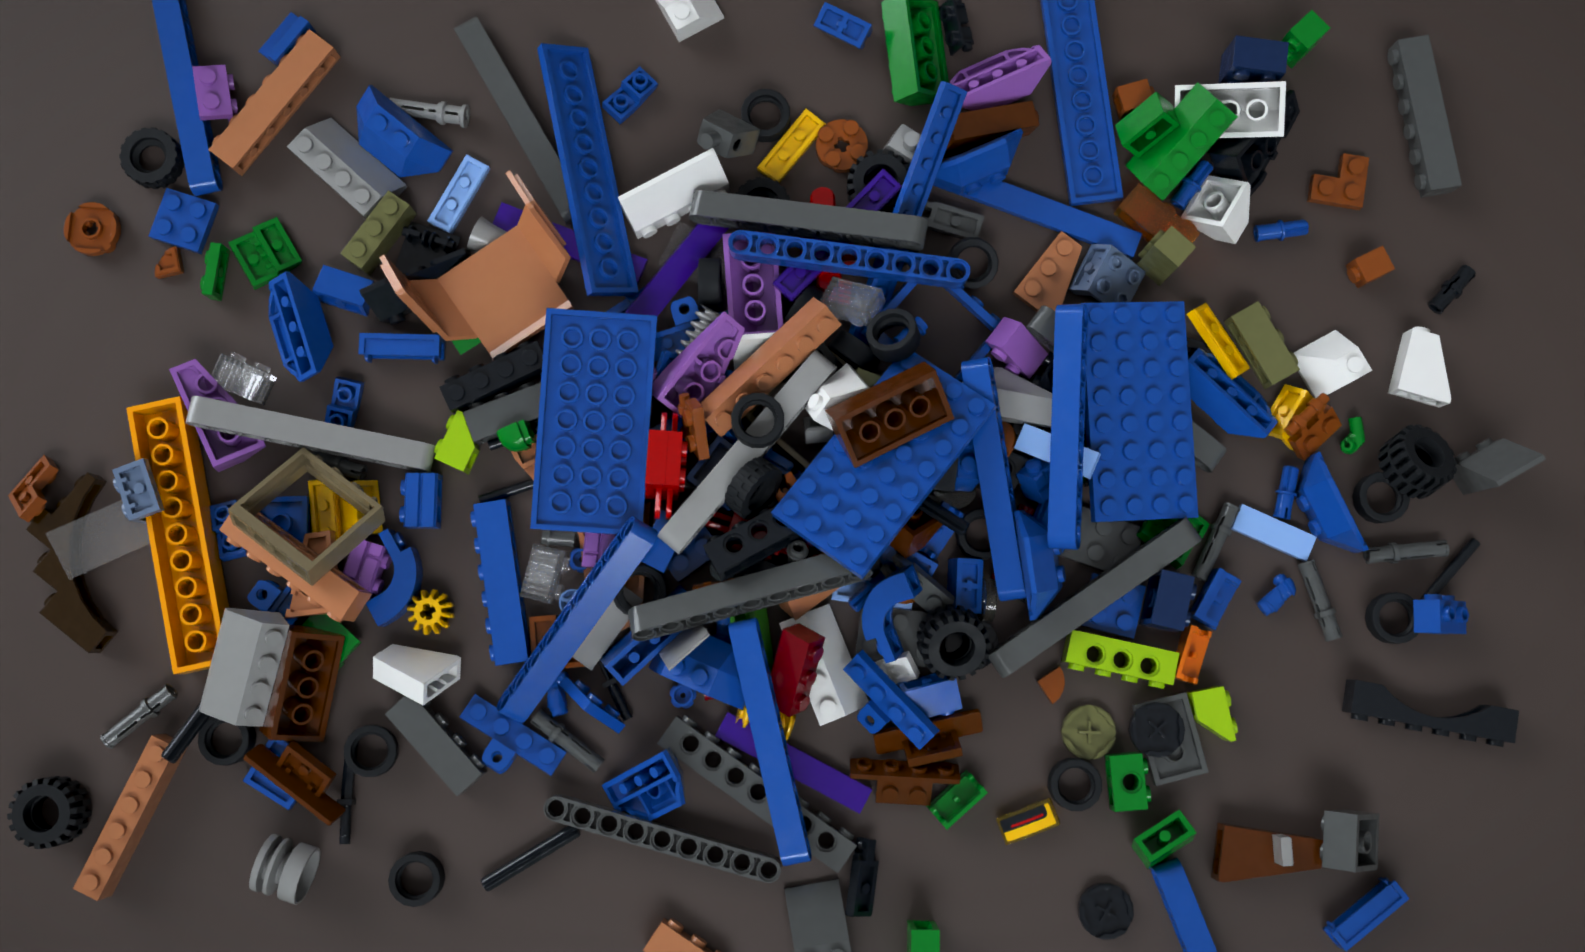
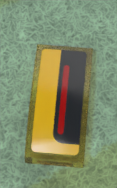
M1051 798L1027 805L1023 809L996 818L1006 845L1042 833L1061 824Z

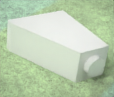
M1417 326L1404 332L1402 335L1388 393L1440 408L1451 402L1440 336L1430 333L1431 330L1428 328Z
M391 644L373 656V679L421 705H425L460 680L461 657L457 655Z

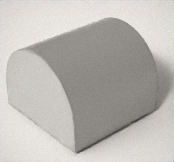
M812 417L803 418L805 444L828 442L833 437V430L817 423Z

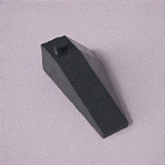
M1294 90L1286 92L1284 137L1222 138L1210 152L1216 174L1221 178L1249 182L1251 185L1250 197L1267 176V172L1264 171L1270 160H1275L1277 157V145L1281 138L1287 137L1300 112Z
M465 248L459 249L430 262L431 266L428 268L425 266H415L408 269V272L405 273L408 280L437 279L472 256V254ZM387 278L359 290L361 296L380 322L396 325L406 320L405 316L413 312L397 296Z

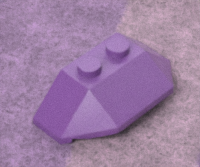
M1040 45L1032 46L1031 48L1005 50L958 71L951 79L950 84L968 91L962 108L973 111L1003 106L1030 95L1052 61Z

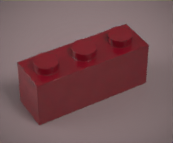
M800 623L783 629L771 672L779 712L788 717L800 713L808 707L811 687L817 677L816 669L818 662L824 652L823 644L825 637Z

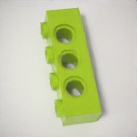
M1073 630L1066 635L1061 662L1068 663V669L1084 672L1085 667L1093 668L1096 675L1111 678V673L1120 674L1123 681L1137 683L1138 679L1148 681V686L1164 689L1165 684L1174 685L1180 653ZM1092 646L1099 652L1098 659L1094 662L1087 658V650ZM1118 652L1122 653L1125 657V663L1120 668L1113 661L1115 654ZM1145 658L1149 659L1152 664V668L1148 673H1144L1140 667L1141 661Z

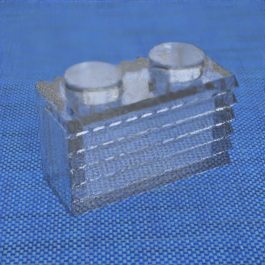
M834 276L829 285H827L825 293L820 298V302L825 304L838 320L850 321L858 327L868 326L871 319L881 312L886 302L882 288Z
M233 352L230 353V356L221 353L211 376L224 390L264 406L277 379L276 376L269 373L271 368L255 362L254 366L245 363L247 358Z
M533 544L520 597L555 605V601L559 600L564 590V585L560 584L562 574H567L570 567L571 558H567L568 552Z

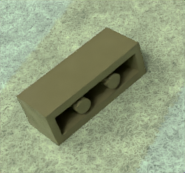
M388 190L340 254L364 273L371 276L381 262L379 257L389 252L402 235L403 227L408 226L417 213L409 204Z
M1171 225L1166 232L1160 229L1138 254L1141 260L1136 265L1143 269L1145 274L1160 286L1193 252L1196 246Z
M1257 301L1232 315L1224 323L1265 390L1299 371L1300 368L1298 367L1297 357L1284 344L1283 334L1279 329H1275L1270 321L1269 311Z

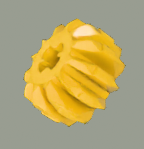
M432 589L430 595L427 590H422L421 599L413 596L412 601L416 606L407 607L408 611L414 612V615L408 617V621H417L413 629L419 631L423 628V634L429 635L431 630L435 634H440V625L448 628L450 624L445 619L454 618L453 613H447V609L454 606L452 602L445 603L448 595L443 593L439 596L438 590ZM429 607L436 610V612L432 613V617L426 616V612L430 610Z

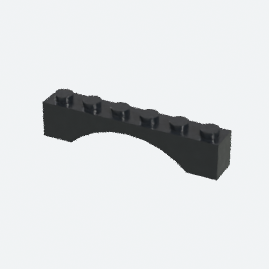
M1346 679L1342 712L1351 713V719L1368 722V717L1378 718L1377 724L1394 727L1395 722L1405 723L1404 729L1422 732V727L1432 728L1431 734L1449 737V733L1453 732L1458 733L1461 740L1476 742L1477 737L1486 739V744L1503 747L1504 742L1515 743L1519 710L1493 705H1478L1458 715L1433 717L1419 713L1404 705L1384 685Z

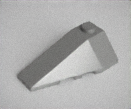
M993 367L1002 422L1023 425L1026 423L1031 426L1051 428L1052 393L1004 368Z

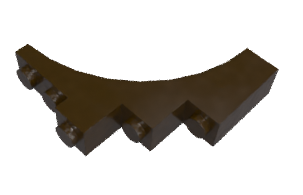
M87 472L77 479L74 484L75 488L70 494L58 502L56 510L44 508L38 516H34L31 519V524L26 530L50 549L40 556L37 561L38 565L33 569V572L57 591L45 600V606L39 613L86 652L101 653L118 631L103 617L93 602L85 582L81 558L82 537L87 517L95 499L107 481L99 475Z

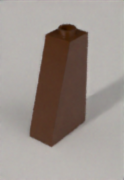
M1026 101L960 113L943 158L962 154L1019 128L1023 131L1022 137L1030 135L1040 125L1039 115L1034 108L1033 102Z
M1217 823L1211 878L1218 882H1231L1321 869L1320 847L1323 844V840L1310 836ZM1272 834H1284L1292 838L1293 866H1281L1274 863Z

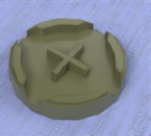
M1093 705L1077 706L1068 712L1062 722V741L1068 751L1075 756L1088 760L1098 759L1109 753L1115 744L1116 726L1110 714L1101 707Z

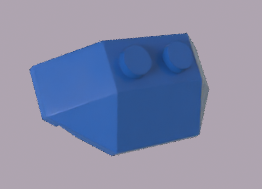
M373 85L368 86L356 106L359 145L399 177L440 172L453 150Z
M1019 128L941 162L933 186L957 195L966 192L970 195L979 191L984 184L1001 182L1006 178L1005 175L1009 171L1023 134L1022 129Z
M285 271L269 282V290L271 291L269 296V320L283 366L292 375L296 376L299 382H304L321 372L334 346L319 297L291 272Z
M1198 348L1188 359L1191 400L1209 415L1218 426L1228 434L1265 438L1269 435L1278 421L1272 415L1270 407L1263 396L1241 375L1233 380L1229 378L1215 356L1211 353H1206L1201 348Z
M1321 452L1310 455L1304 462L1295 489V493H1297V506L1302 512H1305L1309 520V530L1315 537L1317 536L1318 540L1352 553L1369 550Z
M1016 510L1013 513L1029 620L1031 621L1040 618L1062 589V582L1066 581L1064 566H1059L1058 555L1062 553V549H1050L1048 546V528L1025 510Z
M709 636L670 671L659 653L652 659L649 669L706 696L741 710L744 709L745 701L731 644Z
M670 747L602 784L615 810L626 811L633 816L652 821L685 804L683 770Z

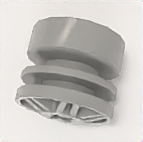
M271 834L264 842L255 859L250 875L249 888L257 893L262 891L266 896L272 895L277 889V898L279 900L294 905L300 904L315 878L321 850L318 847L303 842L293 849V840L291 838L283 839L279 834Z

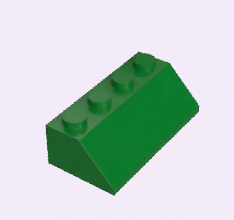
M884 0L881 2L882 19L884 22L885 43L888 52L894 102L908 106L933 104L940 82L945 81L949 83L938 2L934 0Z
M1199 82L1196 83L1174 109L1180 125L1139 158L1134 155L1125 165L1162 201L1169 196L1239 117Z

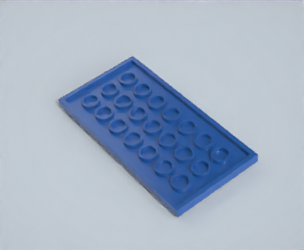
M1184 301L1081 303L1086 304L1088 309L1085 397L1086 446L1101 454L1092 477L1089 479L1091 522L1185 518V516L1187 518H1199Z
M546 308L530 529L617 535L630 517H635L642 522L644 521L645 477L651 420L657 316Z
M913 353L902 361L893 362L875 385L925 361L936 370L954 419L857 468L853 467L834 434L771 512L775 519L860 579H863L996 408L994 403L917 353Z

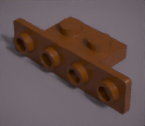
M972 709L931 718L930 720L940 731L920 750L897 726L881 729L873 734L876 752L880 755L904 749L909 768L963 756L958 737L983 731L980 710Z
M295 741L287 745L280 758L263 744L257 745L245 754L243 759L325 824L332 825L346 811L344 807L325 793L337 774Z
M865 757L850 759L851 779L877 780L876 803L930 806L933 783L960 784L958 764L949 762L928 763L909 768L907 761H897L895 759L877 760Z

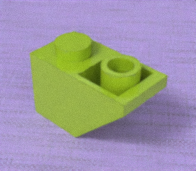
M457 410L456 414H452L447 421L446 429L448 430L444 439H440L435 446L434 453L436 455L434 459L469 475L480 449L473 442L463 412Z
M1212 686L1188 691L1187 696L1194 721L1222 740L1236 741L1235 734L1238 733L1237 723L1234 717L1230 715L1231 697L1229 692L1224 689V686Z

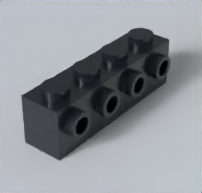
M526 341L517 347L518 350L512 353H500L493 358V362L486 365L483 363L477 364L469 369V373L461 377L455 375L444 381L445 384L439 388L449 410L456 414L457 410L461 412L467 411L471 404L480 401L485 403L494 399V396L497 394L508 392L542 375L543 361L542 346L538 341Z

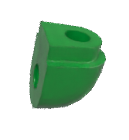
M526 420L514 422L496 432L501 444L509 451H524L532 448V444L536 442L531 422Z

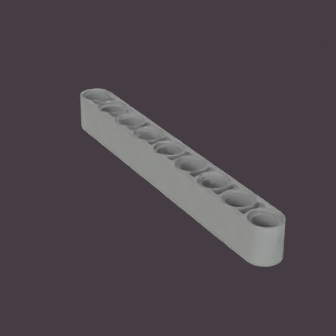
M817 350L806 359L774 397L784 412V429L781 435L804 410L810 397L816 393L819 387L838 368ZM765 407L747 428L746 432L754 437L767 435L774 426L772 411ZM737 440L665 524L657 537L677 554H680L724 504L727 487L734 475L738 473V470L753 458L764 457L775 442L765 448H751Z
M192 396L185 422L198 428L297 448L304 447L307 450L421 473L431 472L435 454V446L425 442L201 396Z

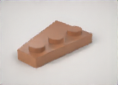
M1061 231L1012 294L1035 312H1038L1043 305L1055 311L1057 305L1063 304L1082 246Z
M327 530L306 533L303 544L320 555L336 541L335 531ZM291 589L290 594H293L290 609H286V619L327 614L328 610L324 607H317L307 601L308 595L304 592H297Z

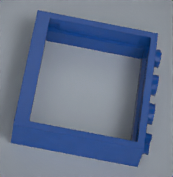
M932 265L923 267L924 273H928L930 276L937 273ZM904 282L878 313L887 309L897 308L917 284ZM964 285L957 289L943 287L991 332L1000 323L1001 319L997 315L989 314L982 308L984 304L980 299L973 295L970 297L963 290L965 288ZM867 326L861 332L865 337ZM884 332L878 339V342L884 345L895 344ZM984 341L969 360L984 358L991 348ZM960 369L959 372L954 376V378L957 380H962L963 382L962 371Z

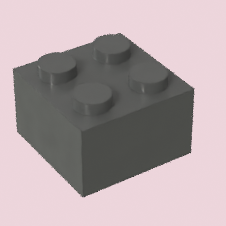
M1348 809L1324 810V816L1321 819V829L1324 832L1323 844L1320 847L1322 867L1349 872L1377 870L1380 814Z

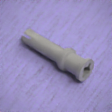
M390 97L392 102L411 117L436 120L440 125L451 123L458 124L461 128L468 127L470 120V107L468 104H463L462 106L448 105L446 101L432 104Z

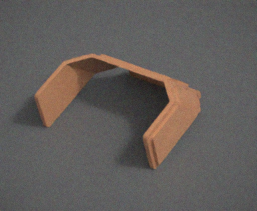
M510 170L505 174L525 203L517 226L439 278L408 280L385 254L379 257L383 263L380 266L397 296L433 333L437 332L445 341L479 338L492 359L500 353H509L545 328L546 308L574 309L558 285L571 258L564 248L567 244L518 174L513 175Z

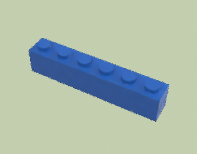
M502 499L473 504L474 511L470 512L472 526L477 529L478 538H474L476 553L480 554L481 564L478 565V575L481 581L484 580L485 591H482L481 595L483 606L488 608L489 618L485 619L487 633L492 636L493 645H489L491 661H495L496 666L526 662L531 655V645L510 501Z

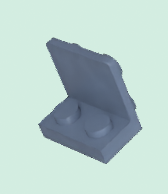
M1091 244L1068 290L1075 295L1092 296L1100 303L1131 302L1145 275V271L1113 245Z
M142 458L112 470L115 477L113 484L116 491L121 495L123 501L121 508L129 521L147 524L146 517L165 510L148 459Z

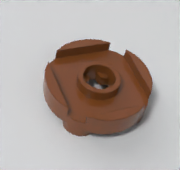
M838 119L827 123L819 130L816 140V154L821 164L825 167L827 166L837 173L850 172L853 163L856 164L857 158L860 156L865 158L868 150V140L864 130L859 127L856 121ZM843 140V142L849 144L846 146L845 152H841L840 148L835 149L834 146L838 144V141Z
M96 202L83 203L78 206L80 208L74 213H69L64 223V236L75 250L87 256H100L115 250L116 243L121 234L118 215L106 206ZM93 223H96L98 230L94 235H91V233L87 232V228H91Z

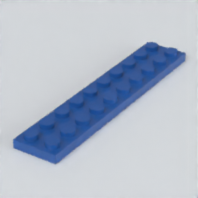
M1040 0L1047 52L1052 61L1050 73L1069 206L1121 201L1123 199V190L1095 0Z
M541 43L537 50L587 296H634L639 291L623 213L618 199L619 194L589 49L586 47Z

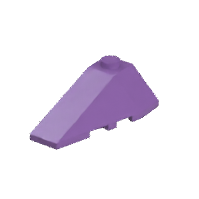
M723 311L661 372L653 382L652 395L674 413H678L677 405L680 404L679 394L689 393L690 399L696 398L701 403L725 380L726 369L730 360L734 358L745 328Z
M196 359L169 369L187 411L189 410L192 396H201L238 404ZM195 427L213 468L218 472L246 461L266 447L263 440Z

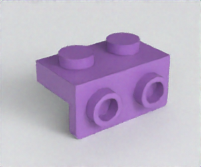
M226 65L193 66L200 121L228 119L230 121L233 115L238 114L237 101L230 97V90H235L233 74H227Z

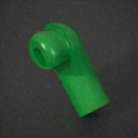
M1362 417L1348 419L1350 433L1340 443L1341 451L1345 454L1355 453L1365 442Z

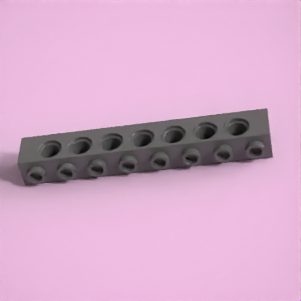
M684 715L683 718L676 716L657 744L664 749L670 747L676 758L773 827L766 795L762 798H755L751 794V787L754 784L764 785L760 767L753 762L748 766L740 760L743 755L730 746L727 750L718 744L719 738L708 730L705 734L696 728L698 723L687 715ZM689 735L695 736L699 741V747L694 751L688 750L684 745V740ZM712 751L719 753L722 759L721 764L715 767L710 766L706 761L707 754ZM734 767L740 768L744 773L743 780L740 782L731 781L728 776L730 769ZM799 796L803 816H807L812 822L811 826L806 830L811 854L839 873L857 846L856 842L853 841L855 835L842 826L839 830L830 824L832 819L820 810L817 814L807 808L810 803ZM824 832L831 833L834 836L833 843L829 846H822L818 842L820 834Z

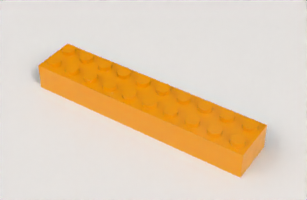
M178 396L127 407L126 410L135 461L142 458L148 459L165 509L146 517L172 671L173 674H188L210 668L224 610L229 608L221 559L219 558L216 533L212 531L211 503L199 437L196 428L185 423L188 411L182 397Z

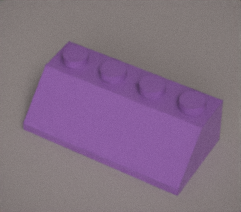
M732 233L722 234L728 315L745 328L743 335L778 331L783 326L781 292L773 286V282L779 277V266L734 259L729 252L728 239ZM739 240L735 242L733 247L741 251L748 247V243ZM765 244L760 250L765 254H771L775 251V247L771 244Z

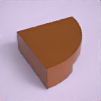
M177 246L171 247L164 252L165 254L155 266V277L158 279L184 273L180 248Z
M1060 666L1036 681L1051 704H1054L1062 695L1065 679Z

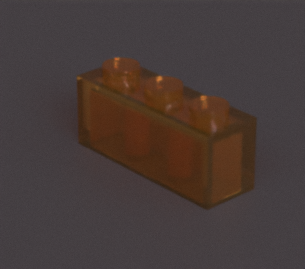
M1140 183L1113 213L1132 230L1142 233L1141 237L1148 243L1160 229L1166 232L1171 225L1191 243L1200 235L1192 222L1186 219L1183 220L1176 214L1174 207L1160 201L1150 189L1142 186Z

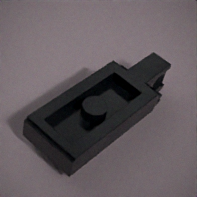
M857 837V846L854 849L855 852L852 859L845 915L850 917H871L879 861L875 858L876 840L867 837Z

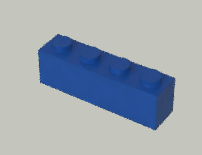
M679 585L667 597L684 593L687 591L681 585ZM630 630L600 660L604 667L624 686L682 631L647 641H635L632 639Z

